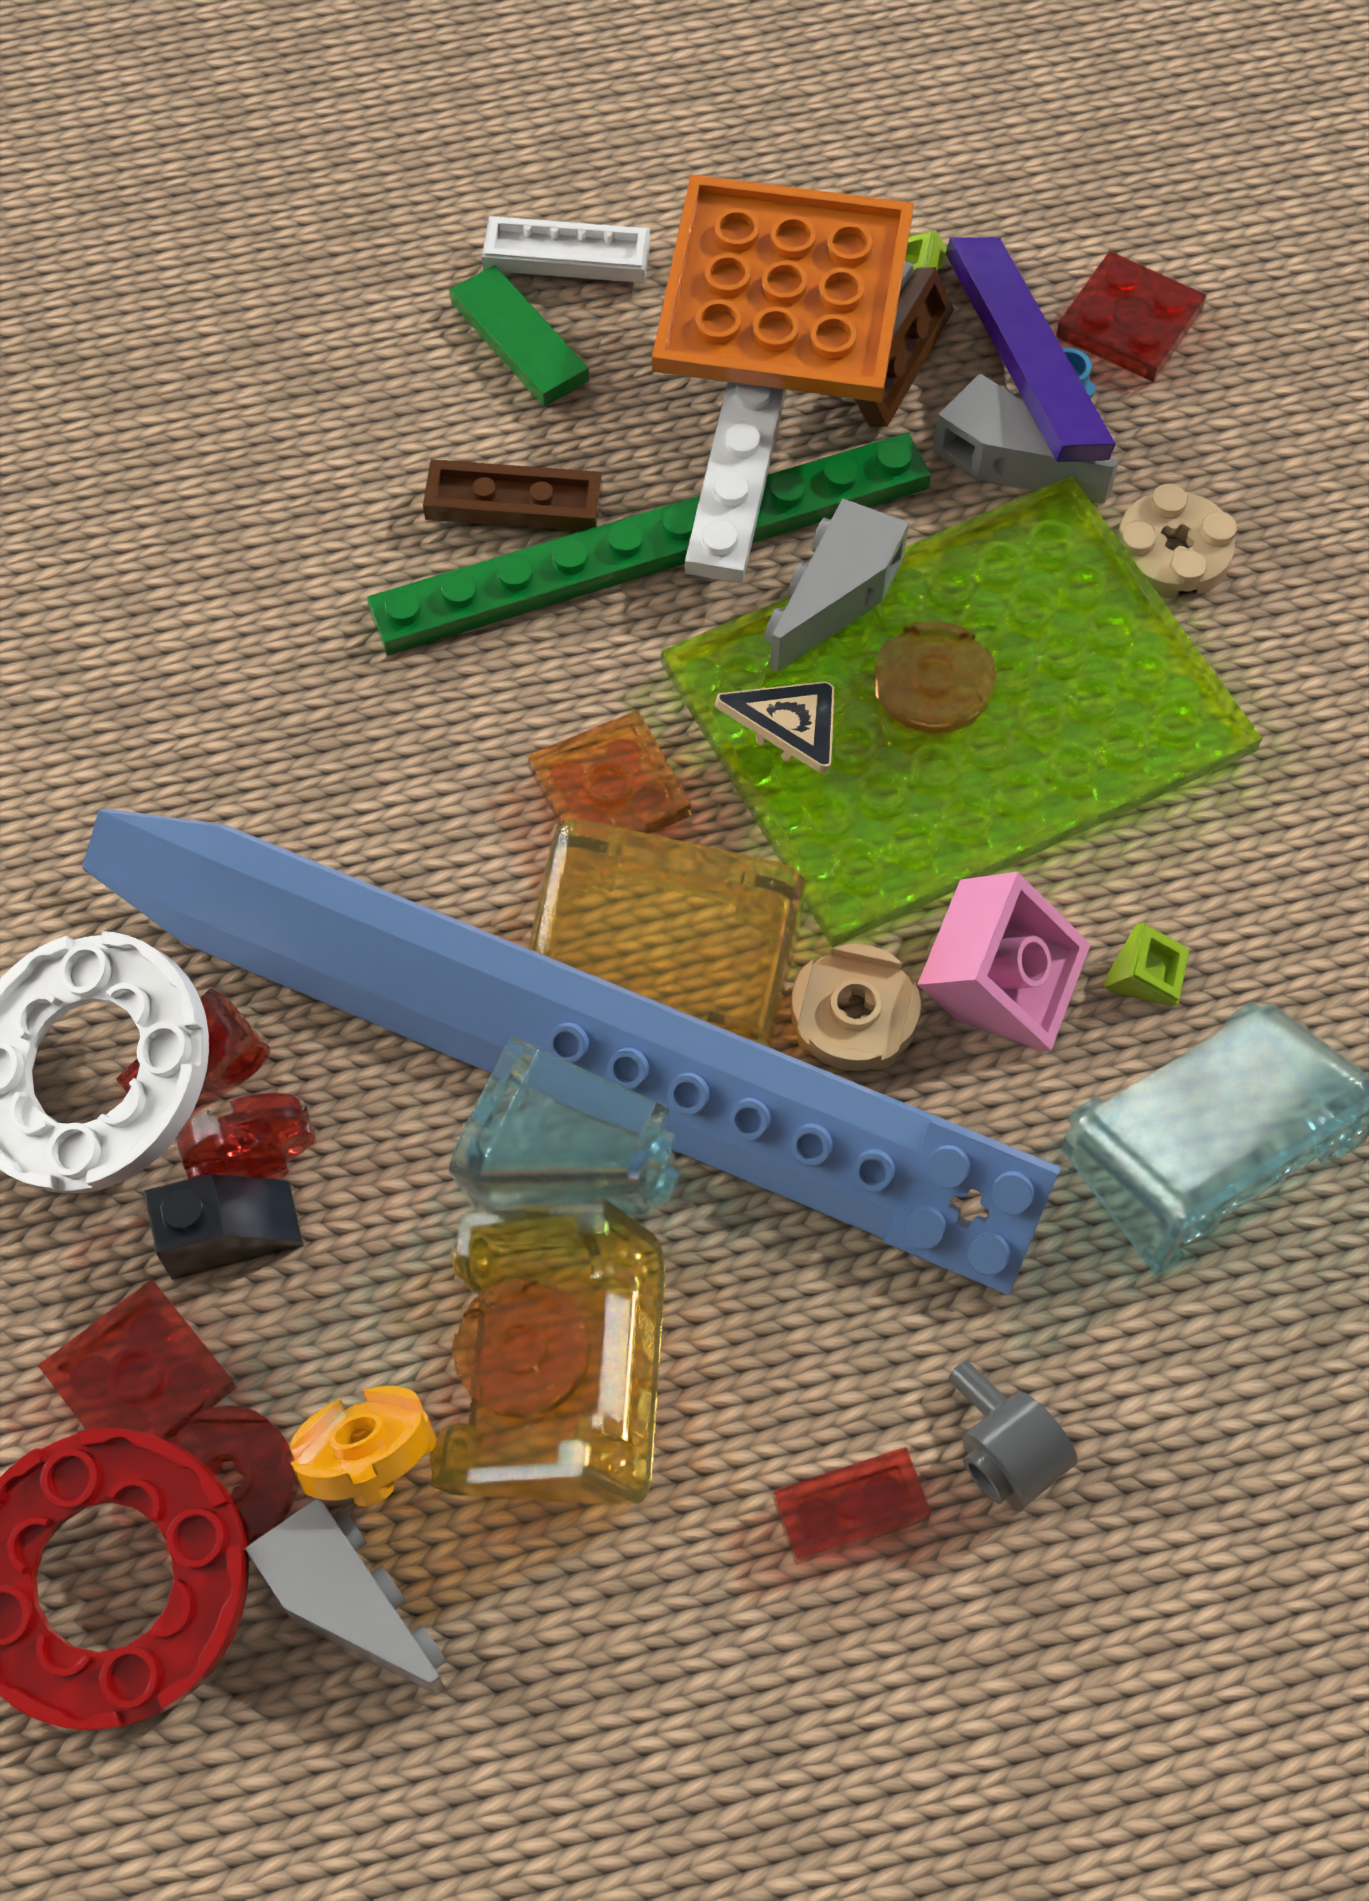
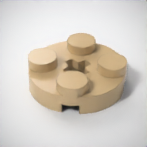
M1176 484L1160 485L1154 490L1153 494L1144 496L1133 503L1122 518L1116 539L1117 549L1119 547V552L1123 558L1121 566L1132 582L1158 596L1177 598L1179 591H1192L1197 589L1196 595L1206 593L1216 587L1227 574L1235 551L1234 537L1237 531V524L1231 515L1223 512L1208 499L1186 492ZM1167 537L1182 539L1189 546V549L1184 546H1178L1175 550L1168 549L1165 546Z
M844 944L832 948L830 955L821 957L814 964V959H812L800 971L792 992L791 1020L797 1032V1042L800 1048L806 1054L815 1056L823 1063L843 1070L864 1071L889 1068L895 1063L898 1055L913 1040L921 1011L919 989L915 981L912 984L909 976L902 971L903 964L889 952L865 944ZM852 995H859L864 997V1007L873 1010L870 1015L861 1016L860 1019L849 1018L846 1016L845 1011L839 1009L838 1003L849 1004Z

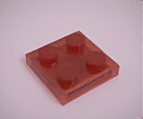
M1109 251L1060 319L1056 337L1154 383L1202 312L1207 295Z
M153 1279L38 1365L86 1430L97 1428L130 1429L151 1434L168 1441L237 1388L227 1372Z

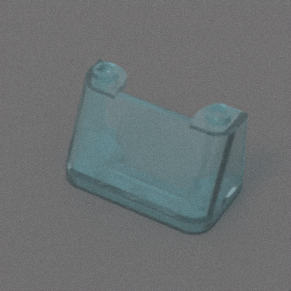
M1256 1002L1246 1004L1227 1019L1224 1024L1226 1028L1106 1102L1103 1103L1100 1097H1095L1085 1102L1068 1118V1122L1072 1127L1065 1135L1060 1149L1155 1275L1183 1258L1184 1252L1179 1247L1181 1241L1187 1244L1200 1234H1203L1204 1237L1216 1230L1222 1218L1318 1158L1322 1163L1330 1158L1333 1153L1338 1158H1341L1363 1144L1369 1136V1075L1275 1004L1270 1003L1259 1007Z
M511 1035L457 1142L449 1166V1173L470 1205L495 1218L648 1214L654 1203L663 1208L667 1205L679 1180L681 1171L672 1167L675 1161V1154L671 1150L677 1134L666 1129L670 1117L668 1107Z

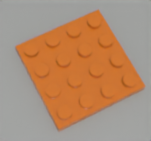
M690 174L652 354V372L882 402L914 203Z

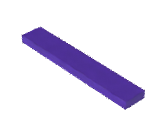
M950 237L945 254L1056 462L1110 460L1116 443L1000 237Z

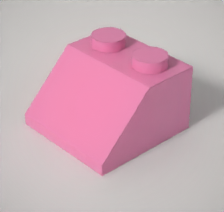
M1018 872L960 879L917 985L955 1020L1040 1051H1051L1091 944Z

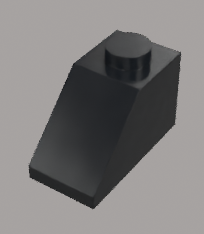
M211 1173L144 1190L155 1251L171 1280L304 1246L291 1185L287 1180Z

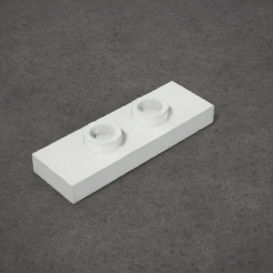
M489 216L482 252L483 271L495 265L501 272L645 283L650 248V228Z

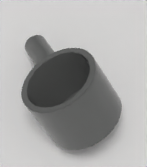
M963 1361L954 1368L949 1376V1381L985 1416V1418L962 1436L963 1445L968 1454L964 1458L965 1467L979 1488L994 1502L1001 1504L1003 1501H1006L1017 1509H1024L1077 1464L1076 1451L1062 1427L1033 1397L1025 1392L1017 1391L1007 1399L969 1361Z

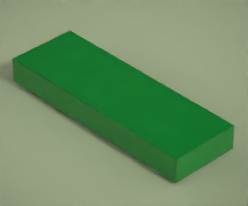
M495 265L449 289L451 303L543 407L589 382V368Z

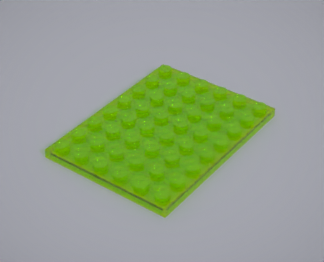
M1073 476L906 546L904 559L882 603L779 672L770 669L771 644L765 642L764 638L774 610L777 607L785 610L791 599L790 596L661 651V665L832 948L956 891L960 879L989 876L1257 752L1262 741L1260 734ZM815 682H828L834 686L832 759L829 771L819 773L795 757H792L789 761H784L781 757L784 751L769 741L763 745L757 744V733L715 707L717 695L726 692Z

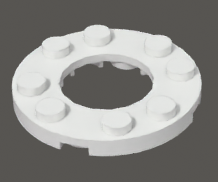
M102 931V935L89 936L75 940L65 936L53 940L26 955L0 979V1170L24 1183L50 1192L65 1194L87 1193L108 1188L129 1179L155 1161L171 1145L193 1113L202 1090L208 1064L209 1033L203 1004L197 990L184 971L169 957L145 942L129 935ZM91 1002L117 1004L128 1011L140 1032V1039L137 1045V1059L140 1067L137 1079L133 1078L130 1081L131 1089L124 1100L106 1115L101 1114L98 1119L84 1124L59 1123L44 1112L34 1093L32 1069L38 1046L52 1024L71 1009Z

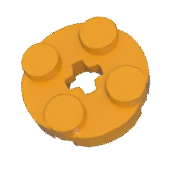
M377 1386L362 1390L366 1402L355 1404L345 1409L341 1399H338L324 1406L307 1419L293 1436L289 1448L294 1458V1462H291L304 1493L321 1500H345L352 1498L353 1502L360 1507L375 1505L385 1500L394 1490L393 1481L407 1473L423 1456L430 1453L437 1444V1437L416 1393L400 1386Z

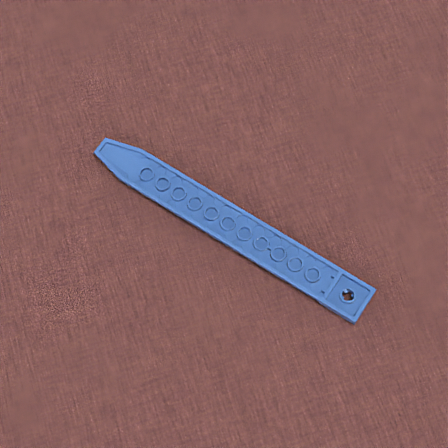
M107 808L98 810L82 869L182 943L884 1239V1243L1002 1293L1010 1294L1061 1167L225 824ZM970 1189L977 1190L982 1194L980 1204L990 1210L987 1217L976 1216L972 1221L960 1216L961 1209L953 1203L954 1195L965 1198Z

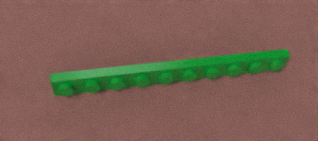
M910 433L900 434L767 475L752 543L820 523L823 518L832 519L842 498L865 507H872L929 489L931 474ZM701 495L367 596L369 611L386 655L395 654L684 565Z

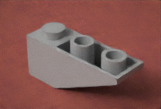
M979 374L938 414L933 451L976 480L1105 503L1110 497L1119 462L1111 457L1110 460L1056 462L1025 402L1016 397L1010 389L994 383L982 374Z
M843 498L832 520L827 518L821 520L813 538L811 550L814 554L809 564L800 562L791 579L788 596L791 599L785 610L777 607L769 620L764 640L771 644L770 669L779 672L882 603L904 559L909 522Z
M316 1498L245 1548L283 1608L295 1623L435 1695L440 1694L446 1689L436 1672V1669L447 1662L423 1625L412 1633L409 1632L395 1611L406 1603L405 1598L383 1566L372 1573L366 1568L356 1551L367 1544V1542L344 1508L331 1515L321 1499Z

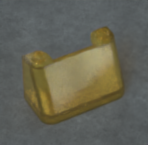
M563 820L557 824L549 849L528 949L771 1048L801 932L806 882L796 869L777 861L587 820Z
M605 1198L461 1215L458 1241L453 1248L452 1254L453 1267L457 1276L463 1280L464 1284L472 1292L482 1297L469 1424H449L440 1432L436 1446L430 1452L431 1486L449 1495L604 1505L640 1504L647 1496L652 1477L665 1289V1260L658 1239L652 1232Z

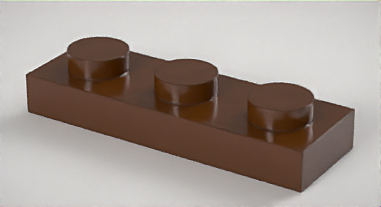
M936 267L916 268L899 296L882 402L855 399L869 427H888L954 311Z
M431 459L423 501L425 520L584 531L598 525L603 487L602 472Z

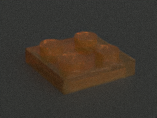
M639 710L527 755L529 769L579 863L588 861L691 817V803Z

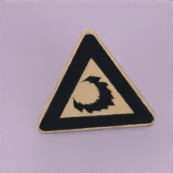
M815 682L726 692L717 695L715 707L757 733V744L763 745L769 741L784 751L781 755L784 761H789L792 757H795L819 773L829 771L832 759L834 686L828 682Z

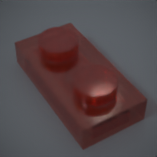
M907 1447L774 1490L772 1495L795 1565L929 1521L932 1514Z

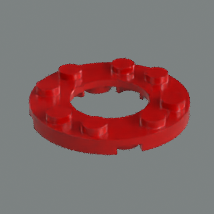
M97 1428L78 1431V1434L60 1439L42 1449L35 1448L14 1463L0 1477V1697L14 1708L34 1719L50 1725L78 1730L111 1729L133 1725L169 1710L195 1691L214 1671L234 1639L244 1611L249 1583V1556L245 1549L247 1547V1540L243 1524L234 1502L217 1476L201 1460L173 1442L130 1429ZM114 1503L136 1508L158 1526L166 1540L167 1549L172 1558L174 1579L166 1608L147 1633L125 1647L96 1652L73 1646L51 1628L39 1605L37 1573L44 1548L62 1523L86 1508Z

